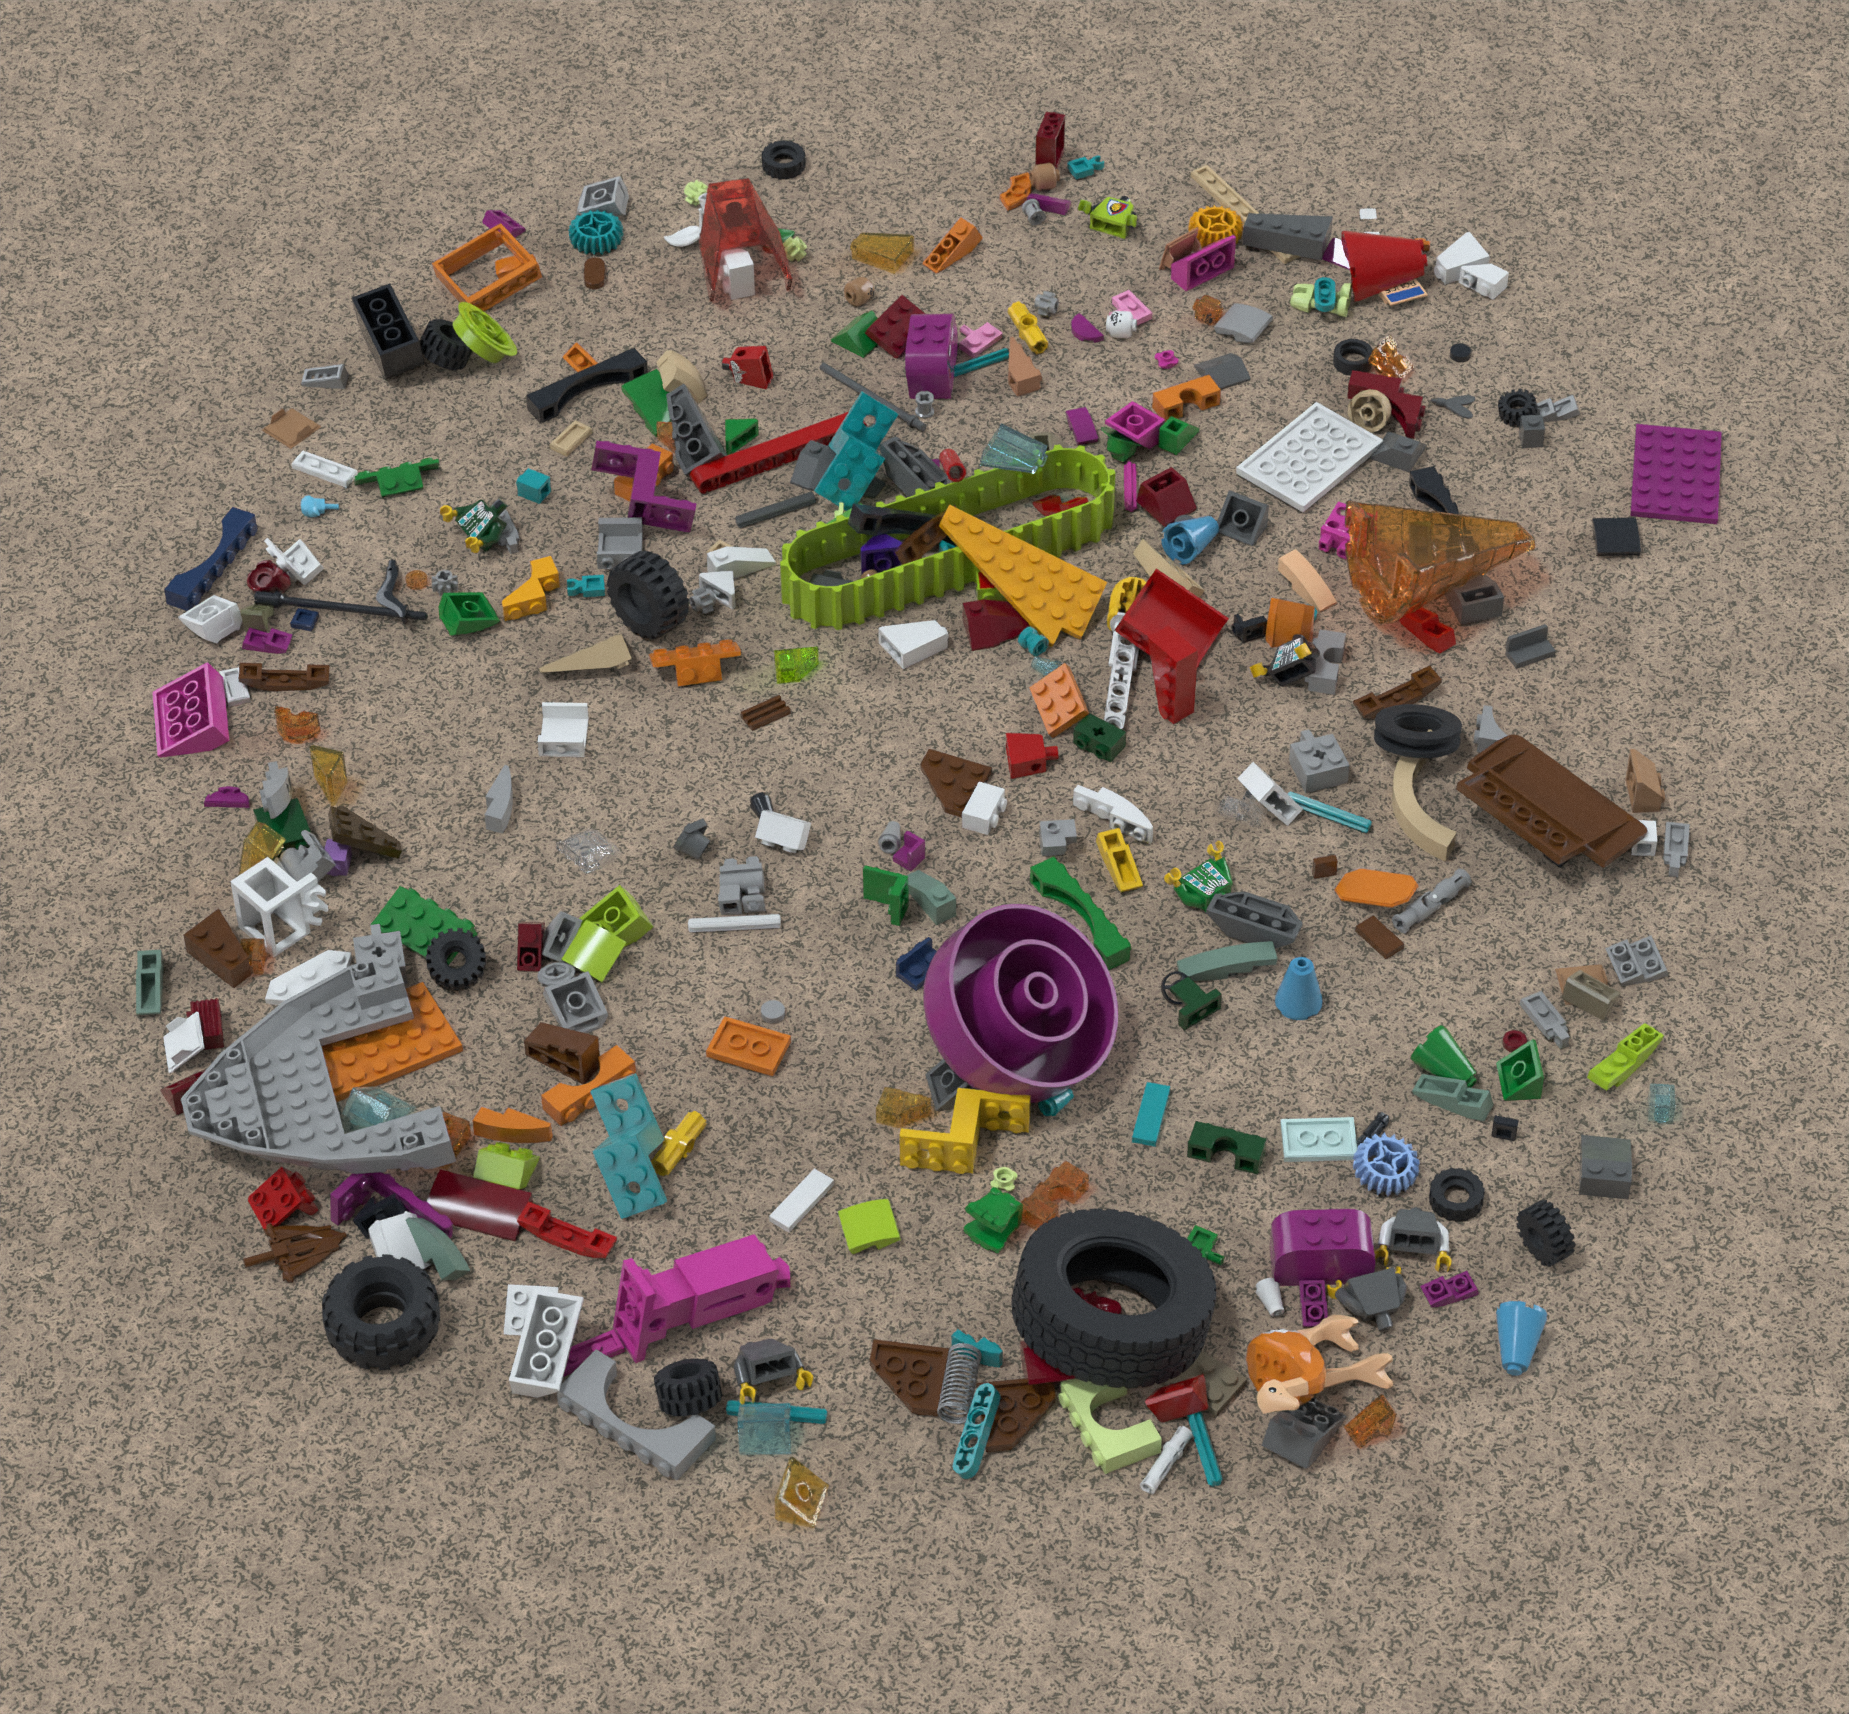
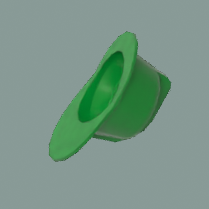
M1101 427V430L1108 435L1107 451L1116 460L1125 462L1134 455L1138 445L1142 446L1114 429Z

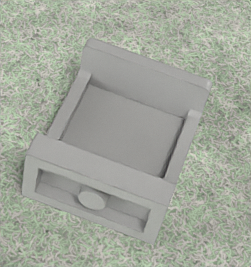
M599 518L598 569H613L614 566L634 553L642 551V518Z

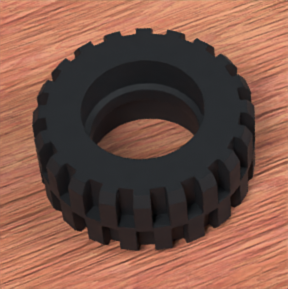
M649 551L636 552L614 566L609 573L607 593L608 597L611 598L610 603L615 608L618 618L620 617L623 620V624L626 627H630L631 631L639 634L640 637L648 639L662 637L683 623L689 611L688 592L684 588L682 578H679L677 570L671 567L666 559H662L656 553Z

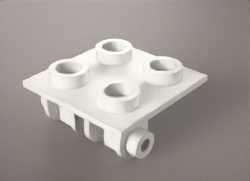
M508 1284L504 1334L522 1335L534 1289L558 1293V1287Z

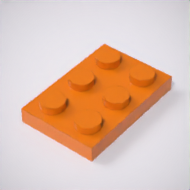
M1066 663L1029 687L1046 730L1052 738L1058 736L1089 714L1072 671Z
M724 1016L706 1050V1057L774 1076L791 1043V1035Z

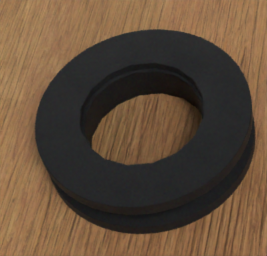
M1404 704L1385 708L1378 712L1375 717L1374 741L1388 752L1412 758H1437L1455 752L1460 746L1462 723L1457 716L1446 710L1427 705Z

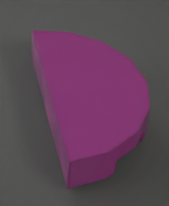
M1081 313L1073 317L1071 332L1075 338L1080 341H1093L1094 343L1104 341V335Z
M232 786L220 787L218 791L211 795L208 794L204 800V807L250 808L248 795L241 792L240 788Z

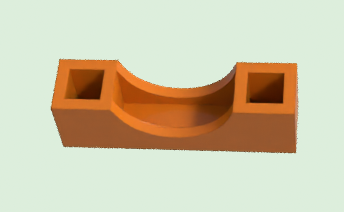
M618 1045L598 1057L599 1073L591 1082L580 1086L559 1083L541 1095L543 1110L560 1126L574 1121L580 1113L596 1105L590 1092L592 1089L636 1073L635 1061Z

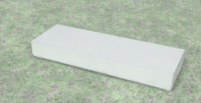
M302 451L291 463L293 469L345 488L349 486L354 480V476L358 474L357 470L306 451Z
M813 1169L771 1213L769 1221L790 1232L834 1186V1180Z

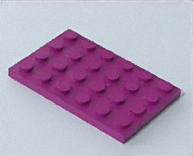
M1636 424L1630 516L1717 525L1722 432Z

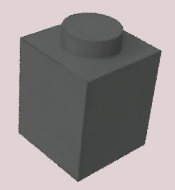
M1542 415L1521 416L1519 427L1521 447H1543L1545 426Z

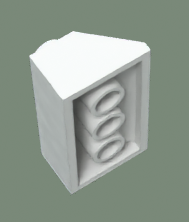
M534 1289L509 1378L512 1393L538 1398L559 1392L584 1301L583 1297Z

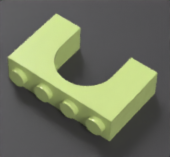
M1079 1379L1061 1382V1393L1058 1394L1060 1404L1063 1408L1069 1410L1072 1425L1080 1429L1084 1446L1090 1447L1095 1465L1097 1467L1101 1466L1105 1474L1161 1453L1162 1438L1151 1419L1122 1430L1104 1428L1093 1419L1091 1414L1099 1405L1127 1395V1388H1113L1108 1385L1100 1386L1092 1384L1090 1381L1085 1382Z

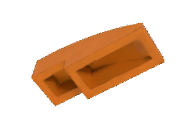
M481 1107L472 1120L474 1135L491 1140L510 1143H539L551 1141L553 1138L551 1123L511 1108H507L505 1113L501 1114Z

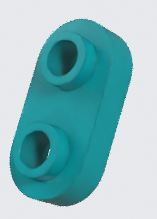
M1321 277L1315 281L1314 305L1321 312H1329L1335 308V282L1331 278Z

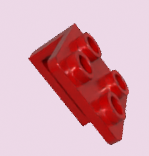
M280 1167L249 1195L248 1202L263 1229H266L268 1224H272L274 1227L279 1226L296 1209L310 1216L319 1210L314 1202L315 1196L306 1189L304 1185L306 1181L300 1173H293L284 1167Z

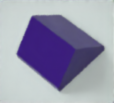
M887 534L873 536L860 548L861 575L868 570H876L877 573L901 566L902 564L895 554V550L902 542Z

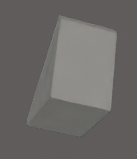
M560 911L545 929L542 955L564 963L561 959L574 940L583 920Z

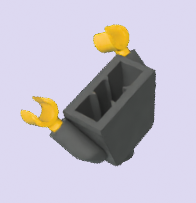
M1400 1266L1396 1267V1272L1394 1267H1386L1385 1270L1351 1278L1344 1285L1345 1289L1342 1288L1340 1280L1336 1281V1288L1330 1287L1329 1284L1327 1285L1330 1298L1338 1299L1355 1316H1359L1362 1321L1375 1319L1379 1331L1388 1330L1393 1327L1390 1315L1396 1313L1403 1304L1407 1285L1401 1276Z
M765 1339L758 1342H748L739 1348L740 1355L736 1357L734 1372L738 1386L741 1387L739 1401L742 1405L745 1404V1396L750 1397L752 1403L755 1402L756 1392L752 1386H749L750 1383L755 1385L797 1373L796 1387L802 1391L805 1382L811 1387L813 1374L803 1370L805 1366L792 1346H787L774 1339Z

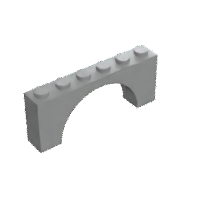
M596 1349L561 1384L560 1390L557 1392L558 1405L565 1412L571 1411L577 1415L579 1420L585 1425L591 1424L597 1428L603 1437H611L617 1441L623 1450H631L637 1454L643 1463H650L657 1467L663 1476H670L678 1480L716 1440L715 1425L698 1414L692 1415L678 1425L655 1430L637 1428L623 1422L610 1410L605 1400L608 1388L617 1376L616 1361Z

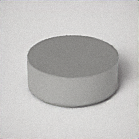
M767 1001L761 1007V1017L767 1023H779L785 1017V1007L779 1001Z

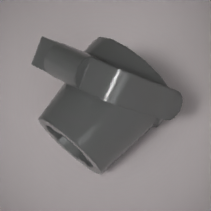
M702 818L691 824L688 823L673 848L699 860L711 841L704 836L708 827L705 820Z

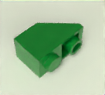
M1170 417L1160 427L1159 448L1177 455L1199 432V428L1180 419Z

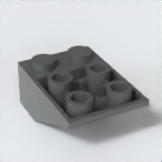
M1476 569L1437 578V582L1460 625L1502 616L1504 596L1497 583L1480 570Z
M1313 1397L1297 1410L1280 1411L1270 1419L1261 1446L1307 1469L1317 1460L1347 1416L1339 1412L1337 1408L1327 1406Z

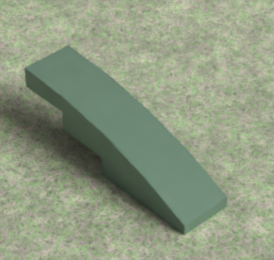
M1273 941L1255 942L1199 953L1178 960L1177 968L1179 972L1185 973L1193 981L1227 979L1229 973L1252 972L1253 966L1276 965L1278 958Z

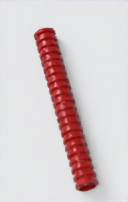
M950 448L943 450L940 453L939 460L948 479L953 482L962 481L965 478L966 469L956 451Z

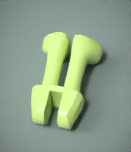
M1344 283L1341 290L1336 292L1335 308L1329 311L1330 313L1341 317L1347 316L1351 301L1352 283ZM1296 284L1293 289L1290 305L1308 313L1312 308H1315L1314 284Z

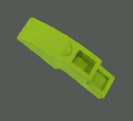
M1644 1023L1620 1041L1615 1052L1592 1068L1588 1073L1587 1079L1606 1091L1613 1085L1619 1087L1648 1059L1663 1040L1664 1035Z

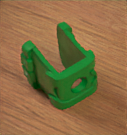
M993 1187L987 1195L975 1202H970L965 1207V1211L975 1220L970 1223L968 1222L964 1226V1233L970 1236V1240L974 1243L981 1244L982 1248L988 1251L991 1249L995 1253H999L1004 1248L1010 1235L1020 1227L1023 1204L1009 1193H1002L1000 1189Z

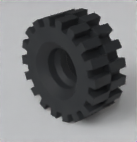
M449 928L447 929L448 933L445 934L441 931L438 933V938L433 937L431 946L428 945L426 963L432 980L435 979L438 986L444 985L446 990H450L451 987L455 991H460V987L468 989L471 983L473 985L477 984L478 978H482L483 970L486 969V955L480 939L477 936L474 937L469 930L466 933L463 932V928H457V931ZM453 952H460L466 958L465 964L457 969L451 968L447 963L448 956Z
M1540 1200L1518 1213L1516 1217L1518 1223L1516 1225L1520 1229V1232H1518L1519 1236L1524 1240L1522 1243L1525 1247L1529 1248V1252L1535 1256L1537 1261L1541 1260V1265L1551 1267L1574 1253L1576 1245L1572 1241L1575 1239L1574 1234L1570 1232L1572 1228L1570 1224L1565 1222L1566 1217L1564 1215L1561 1216L1559 1208H1554L1553 1203L1547 1202V1200Z

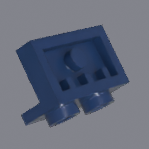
M927 937L922 942H918L912 950L901 955L896 961V976L915 991L924 986L928 967L937 952L933 948V941L930 937Z

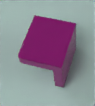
M906 831L904 833V846L893 855V862L912 871L925 859V840Z

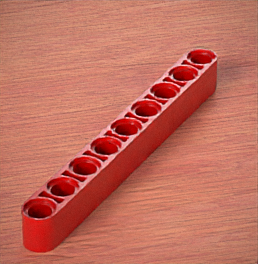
M848 412L697 466L691 471L689 477L699 492L705 494L707 493L706 491L710 492L726 486V484L730 485L741 481L745 477L749 478L763 473L764 470L768 471L782 466L783 463L787 464L798 460L800 452L810 440L828 446Z

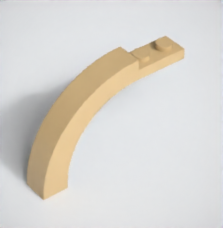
M1401 756L1394 771L1392 786V806L1395 817L1402 830L1416 845L1434 857L1446 862L1455 847L1457 832L1444 827L1429 817L1418 804L1412 788L1416 776L1428 758Z

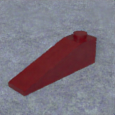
M983 599L962 603V621L972 651L997 647L1003 641L1018 638V635L1025 628L1030 627V624L1008 601Z

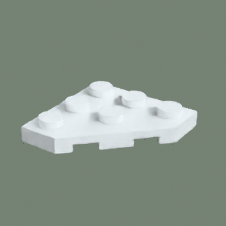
M327 950L271 980L265 997L266 1004L280 1005L283 1001L348 967L352 959L351 952Z

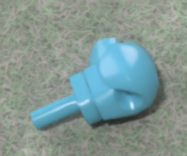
M310 495L305 496L301 500L302 513L311 518L324 514L325 509H339V504H325V499L313 498Z

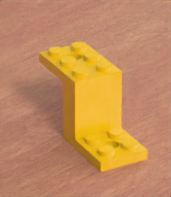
M957 1088L950 1133L901 1128L899 1135L900 1166H906L911 1169L918 1167L933 1171H954L958 1174L973 1173L980 1128H987L992 1131L999 1129L1014 1133H1029L1030 1095H1009L984 1090Z

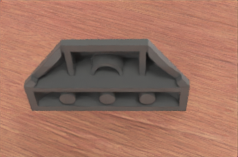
M896 436L880 444L881 455L885 458L883 463L886 475L908 497L915 495L916 489L921 488L924 491L934 489L937 482L945 485L950 483L947 475L920 448L901 441Z
M1245 891L1224 895L1221 893L1215 894L1206 909V914L1226 936L1247 943L1273 941L1275 949L1293 943L1303 926L1302 921L1298 919L1288 905Z

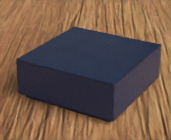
M298 608L290 622L291 628L312 631L319 618V612Z

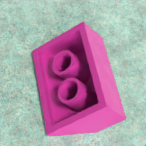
M1232 235L1218 240L1172 263L1171 279L1182 289L1188 291L1234 268L1236 237Z

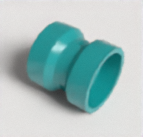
M1030 626L1021 632L1018 644L1025 649L1028 648L1029 653L1037 657L1046 651L1049 640L1043 635H1038V631Z

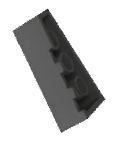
M1249 213L1243 228L1242 245L1322 261L1332 233L1333 216Z

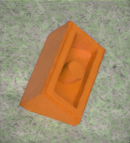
M577 342L563 356L577 372L598 364Z

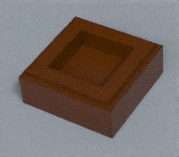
M1336 855L1313 859L1312 875L1314 879L1337 875L1338 860Z

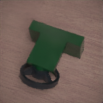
M1179 971L1171 972L1163 978L1161 983L1163 997L1171 1004L1185 1005L1184 1008L1179 1010L1178 1025L1184 1031L1221 1009L1222 994L1216 988L1206 994L1185 973ZM1174 974L1181 976L1179 980L1174 981L1171 985H1165L1169 976ZM1165 989L1170 990L1181 1002L1170 999Z

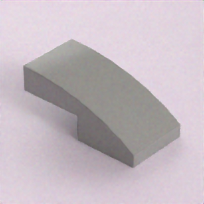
M1573 395L1553 403L1551 398L1537 403V415H1542L1544 422L1561 421L1580 414Z

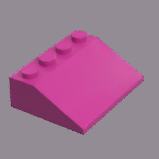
M208 662L152 692L157 755L159 758L211 751L229 741L223 676Z

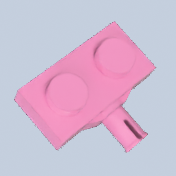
M1130 290L1112 297V304L1117 308L1115 311L1131 312L1133 319H1137V326L1152 319V312Z
M988 322L975 331L964 324L959 331L967 337L959 342V349L975 358L999 341L1003 333Z

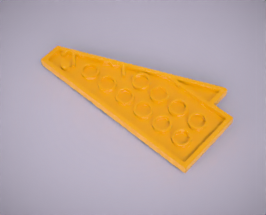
M951 505L948 506L939 527L1030 626L1036 629L1039 635H1043L1049 640L1050 647H1053L1060 630L1075 638H1082L1105 589L1106 581Z

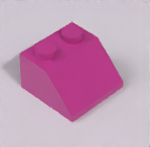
M1133 401L1105 420V424L1149 449L1159 443V430L1165 423V419Z

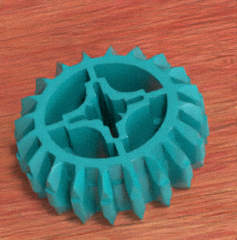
M589 210V213L582 212L581 216L577 215L574 220H571L569 226V240L579 252L585 251L586 255L590 252L594 256L597 252L603 255L604 251L610 253L611 249L616 250L617 245H621L624 235L623 225L619 218L614 216L613 213L607 214L606 210L603 212H599V210L596 212Z

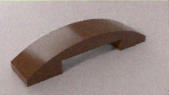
M946 510L921 526L895 550V554L902 565L922 559V555L948 536L939 527Z
M239 663L238 681L250 687L274 692L312 690L329 684L330 665L307 664V671L267 670L262 669V663Z
M1429 665L1412 673L1410 681L1378 696L1371 692L1354 700L1353 705L1364 718H1375L1377 713L1385 708L1418 702L1442 683V679Z

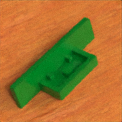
M429 457L420 460L419 463H402L399 465L400 467L391 468L386 466L380 468L379 471L371 473L370 471H362L357 476H354V484L357 486L377 481L381 498L423 489L420 472L439 468V459Z

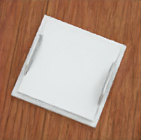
M195 1012L187 1019L177 1017L166 1025L170 1032L163 1038L169 1073H173L204 1049L199 1012Z

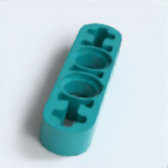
M990 1383L980 1385L974 1393L954 1457L953 1470L963 1479L974 1477L979 1470L1000 1402V1392ZM985 1414L984 1421L980 1424H975L977 1417ZM978 1437L977 1444L968 1448L970 1440Z

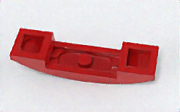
M1049 495L1032 502V504L1042 515L1047 517L1088 503V498L1076 497L1062 503L1060 495Z
M532 1202L527 1203L517 1219V1223L540 1239L586 1257L606 1258L617 1241L616 1236L595 1228L593 1232H589L551 1216V1210Z

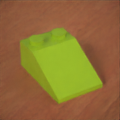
M621 885L617 886L579 918L583 920L579 930L585 920H588L626 941L625 946L636 942L653 928V925L635 898Z

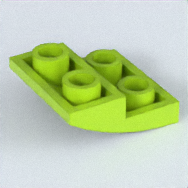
M585 920L561 960L572 965L580 972L589 971L592 978L602 983L627 942L600 926Z
M888 1199L867 1201L838 1211L846 1242L852 1255L874 1245L881 1249L901 1240Z

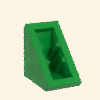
M725 419L727 455L735 453L759 435L757 419Z

